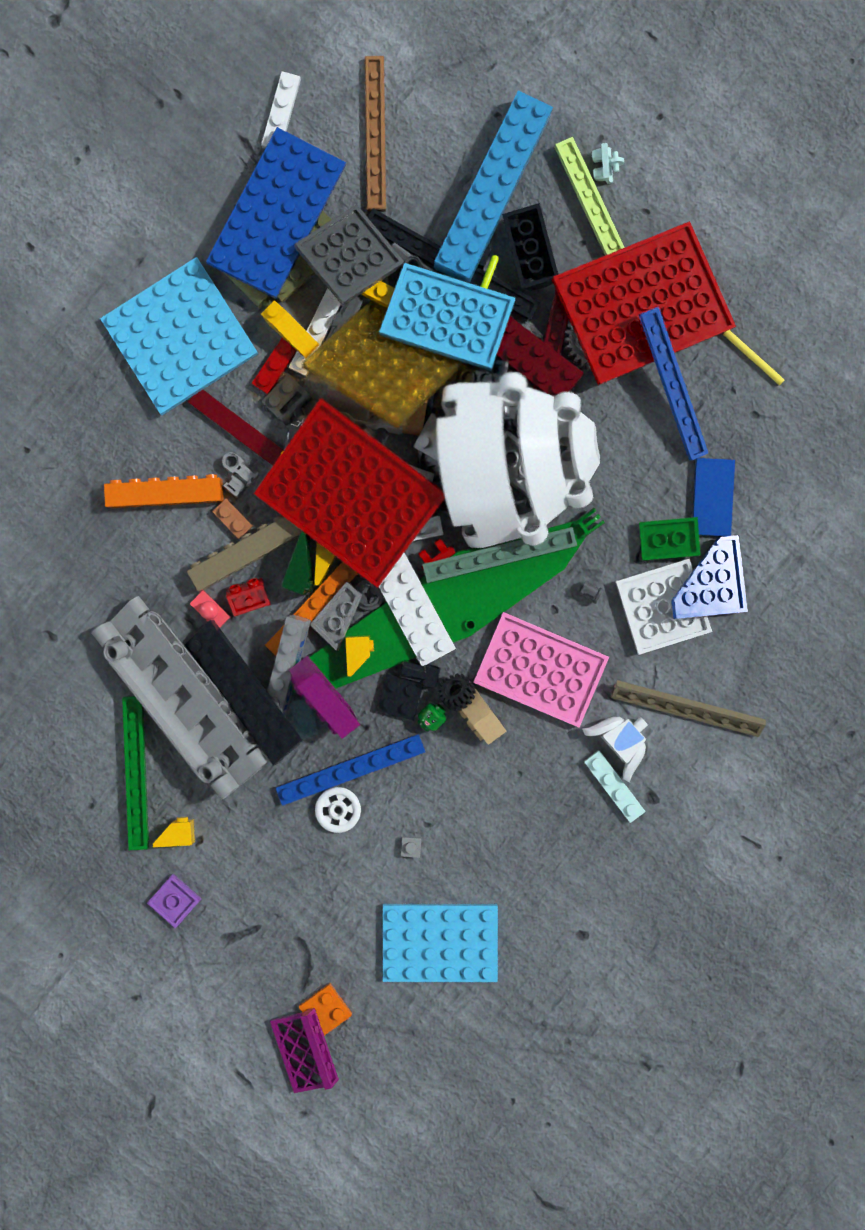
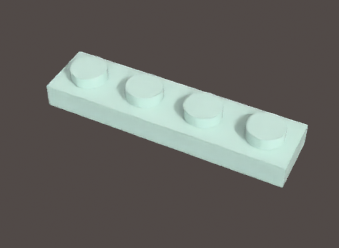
M600 750L584 760V763L630 823L646 812Z

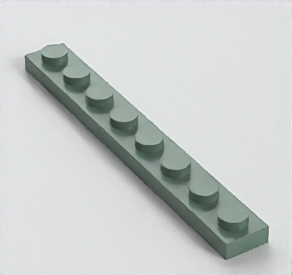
M573 527L548 533L547 538L538 545H528L523 540H518L422 565L426 581L429 583L575 547L577 543Z

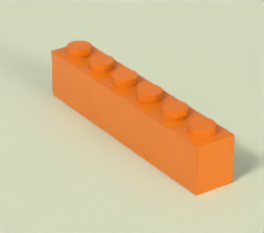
M215 474L205 475L206 478L198 479V476H186V479L179 480V477H167V480L160 481V478H148L146 482H141V479H129L128 483H122L121 480H110V484H104L105 507L128 508L223 502V479L217 478Z

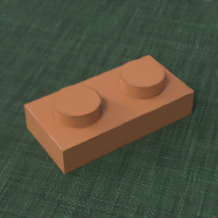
M225 499L212 511L238 539L253 527L228 499Z

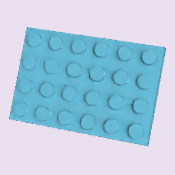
M404 263L379 335L491 371L515 303V298Z
M383 904V982H498V905Z

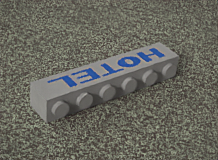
M296 615L286 617L267 691L285 717L287 716L294 689V684L290 680L292 675L289 669L301 661L311 622L310 619Z

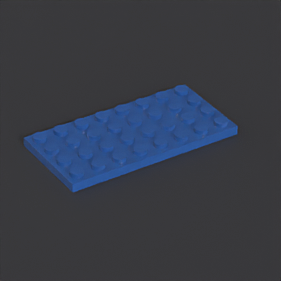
M277 127L206 263L277 299L300 255L295 249V243L311 234L346 166V162Z

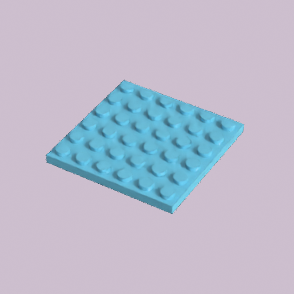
M197 257L100 318L161 415H164L259 354Z

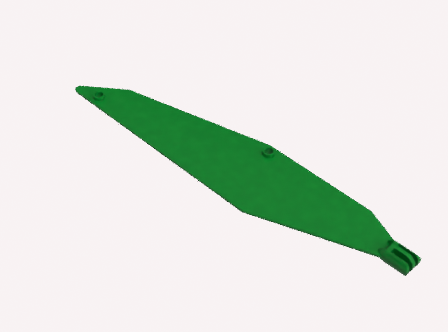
M593 508L576 521L547 528L548 533L573 527L577 543L575 547L427 583L425 575L420 578L419 581L452 642L470 637L563 571L586 536L605 524L604 520H602L589 530L587 529L588 526L601 517L599 514L583 524L582 521L597 510ZM522 538L514 539L511 541L499 543L484 548H471L459 551L451 557L522 540ZM386 602L347 630L339 651L335 650L330 644H327L309 658L337 689L401 664L404 660L408 661L416 658V655L390 606ZM469 621L474 622L472 628L467 627ZM370 636V640L374 641V651L370 652V657L352 676L347 677L346 637Z

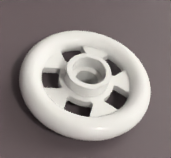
M334 787L324 791L319 796L315 805V815L319 824L324 829L334 833L346 832L353 828L361 814L360 802L356 795L342 787ZM336 795L338 800L330 803L329 797ZM346 797H347V798L351 801V803H352V804L349 805L348 807H347V805L342 801V800L345 799ZM323 807H329V815H323ZM335 807H341L342 811L340 813H336ZM347 811L353 814L349 821L344 819ZM331 819L340 820L339 825L331 824Z

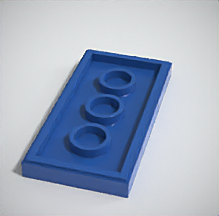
M696 459L693 517H698L699 535L731 536L735 460Z

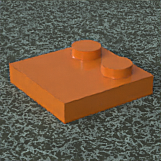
M331 983L299 1005L302 1012L315 1008L324 1036L352 1016V1012Z

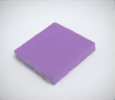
M172 874L147 904L176 929L202 898L176 875Z

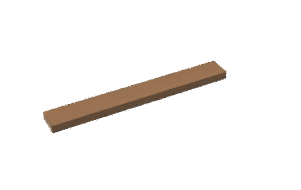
M365 56L367 211H372L373 208L377 211H386L384 56Z

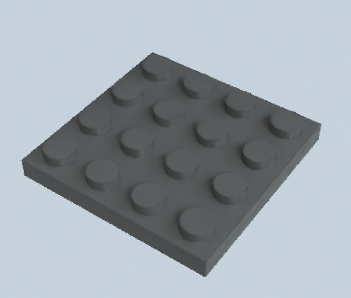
M357 204L295 243V249L342 306L404 265L402 258Z

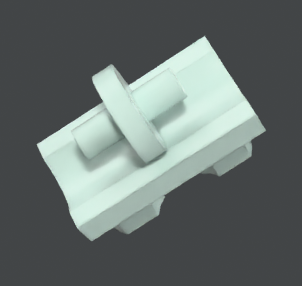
M603 143L601 148L592 151L593 162L603 163V167L595 168L593 174L596 181H606L607 184L613 183V170L614 172H619V166L624 164V158L618 157L617 151L612 152L611 155V148L608 147L607 143Z

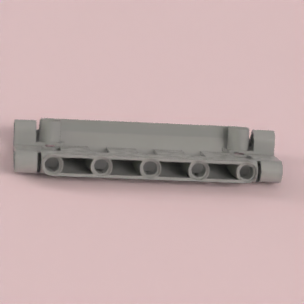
M139 596L130 600L110 622L104 623L93 630L92 635L102 647H105L103 654L109 664L202 782L211 783V787L221 800L233 793L270 762L259 748L255 749L257 746L256 741L239 720L233 709H231L218 688L161 616L156 612L150 611ZM129 640L131 646H128V644L125 641ZM155 662H166L168 667L159 665L157 678L153 681ZM222 759L226 765L223 767L219 760Z

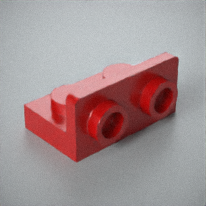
M252 578L247 583L234 584L226 589V598L234 617L271 605L264 587L263 578Z

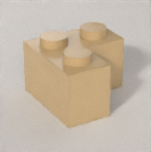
M476 690L475 698L470 699L472 703H467V708L462 706V710L459 713L464 719H469L466 723L479 740L484 739L489 745L507 731Z

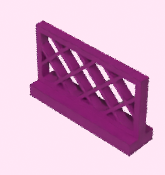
M315 1008L308 1009L306 1012L272 1019L270 1023L294 1093L324 1088L325 1090L332 1089L339 1079ZM301 1019L303 1024L302 1030L293 1025L295 1020ZM278 1023L288 1027L286 1033L279 1030ZM290 1029L299 1034L297 1041L288 1035ZM302 1036L309 1041L310 1045L308 1048L299 1042ZM285 1040L294 1045L292 1051L285 1048ZM297 1047L306 1052L303 1058L294 1053ZM308 1054L315 1059L316 1063L314 1066L306 1061ZM291 1058L300 1063L298 1069L291 1065ZM303 1065L312 1070L309 1076L300 1071ZM314 1072L321 1077L322 1082L318 1083L312 1079ZM297 1076L306 1081L305 1085L298 1086Z

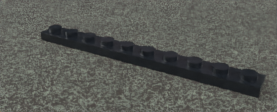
M372 209L368 219L386 240L391 243L395 242L407 252L434 266V261L441 246L376 209ZM477 267L470 284L481 286L486 272ZM492 276L488 289L514 297L515 303L512 311L531 321L540 302Z

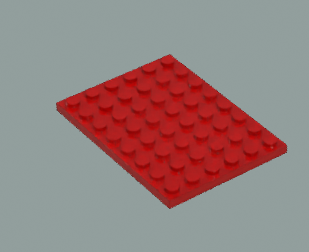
M690 221L552 278V282L598 386L655 362L639 318V314L650 309L659 307L674 353L736 327Z
M322 398L315 405L254 492L257 497L377 588L445 499V493L442 489Z

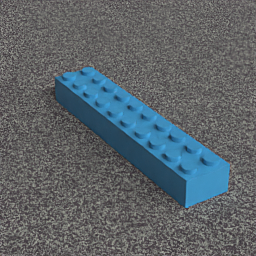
M518 90L434 261V269L454 279L470 283L481 257L551 117L552 106Z

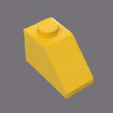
M370 636L346 637L347 677L352 676L370 657V652L374 651V641L370 640Z
M177 817L153 843V848L192 845L195 842L194 819L188 820V817Z

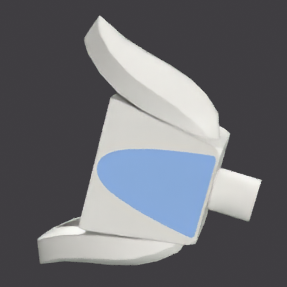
M611 717L594 726L583 728L585 736L599 735L620 760L625 763L623 779L630 783L634 771L645 754L646 746L644 742L646 738L640 732L648 724L641 717L633 724L629 719Z

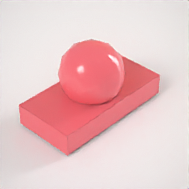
M204 590L190 603L207 621L214 620L219 628L231 618Z

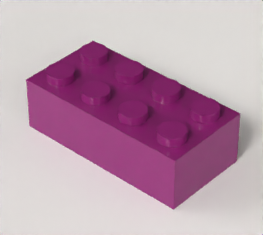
M306 656L289 669L292 675L290 680L295 685L294 688L300 696L304 695L306 703L311 709L315 708L318 717L322 722H327L328 728L334 735L338 734L343 739L360 726L351 706L309 656Z

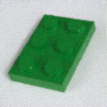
M698 517L639 522L642 561L701 556Z

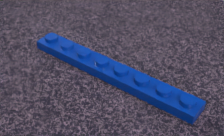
M655 307L639 314V318L688 459L692 461L708 454V450L659 307Z
M417 734L276 787V791L283 806L420 755L426 751L420 735Z

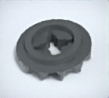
M368 580L360 582L356 589L361 594L367 593L370 587L371 593L377 595V597H372L368 604L367 597L362 596L358 606L364 610H374L382 604L384 595L379 587L377 588Z

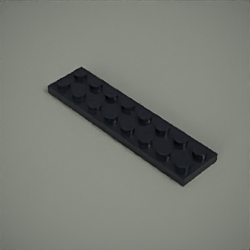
M209 620L185 646L224 696L231 709H233L272 765H277L303 740L216 622Z

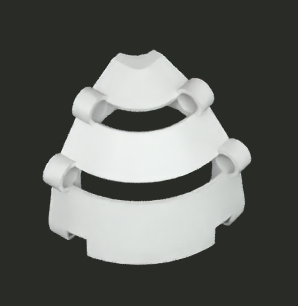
M508 373L501 376L499 383H458L444 387L442 407L447 417L437 419V442L441 478L453 525L462 526V535L469 547L484 548L522 538L528 545L541 544L547 538L548 529L546 525L568 506L583 508L592 501L593 491L589 481L600 464V454L597 445L595 423L580 412L581 401L578 395L563 392L553 397L528 388L526 379L517 373ZM504 406H518L521 463L527 494L533 510L521 515L517 514L506 467L502 422ZM559 444L567 446L568 450L560 454ZM584 489L582 493L578 495H572V493L576 490ZM539 526L534 532H527L529 528Z

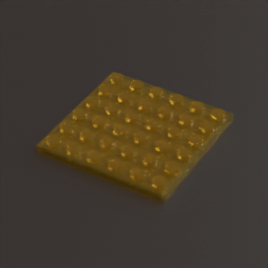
M371 300L302 362V368L394 427L399 428L465 362L380 336L379 332L388 308Z

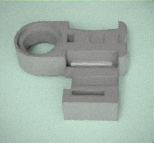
M230 452L223 456V466L232 474V480L229 483L226 482L223 487L234 497L238 498L241 491L246 486L250 487L259 477L258 472L253 473L244 465V460L235 453ZM234 457L237 460L236 465L233 467L227 466V458Z

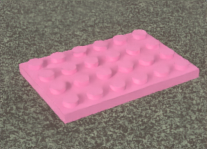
M503 612L473 683L580 727L609 657Z

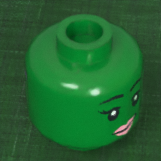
M427 704L418 714L419 725L427 732L438 730L446 721L444 714L446 710L440 704Z

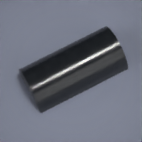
M540 203L502 214L522 290L532 291L552 285V278L559 274Z

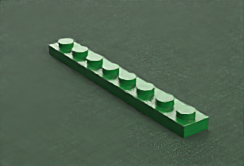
M135 696L122 697L128 850H148L149 829L144 708Z

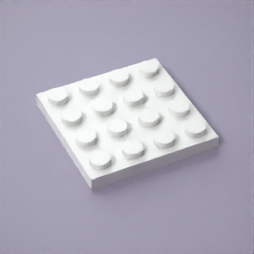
M690 559L615 581L638 655L712 632L708 616L673 619L671 600L693 572Z

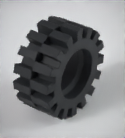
M457 673L455 677L450 675L449 680L445 678V683L441 682L440 684L442 688H438L440 700L452 711H456V708L460 711L462 706L467 708L466 704H471L472 701L470 699L475 698L476 690L474 685L464 674L459 675ZM462 688L457 695L452 696L457 689Z

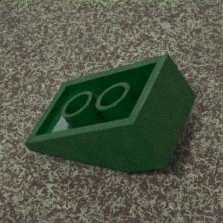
M301 532L281 587L307 595V593L312 592L315 582L312 581L313 571L309 535Z

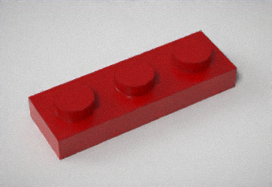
M281 338L253 380L252 385L268 395L294 358L297 350L284 338Z

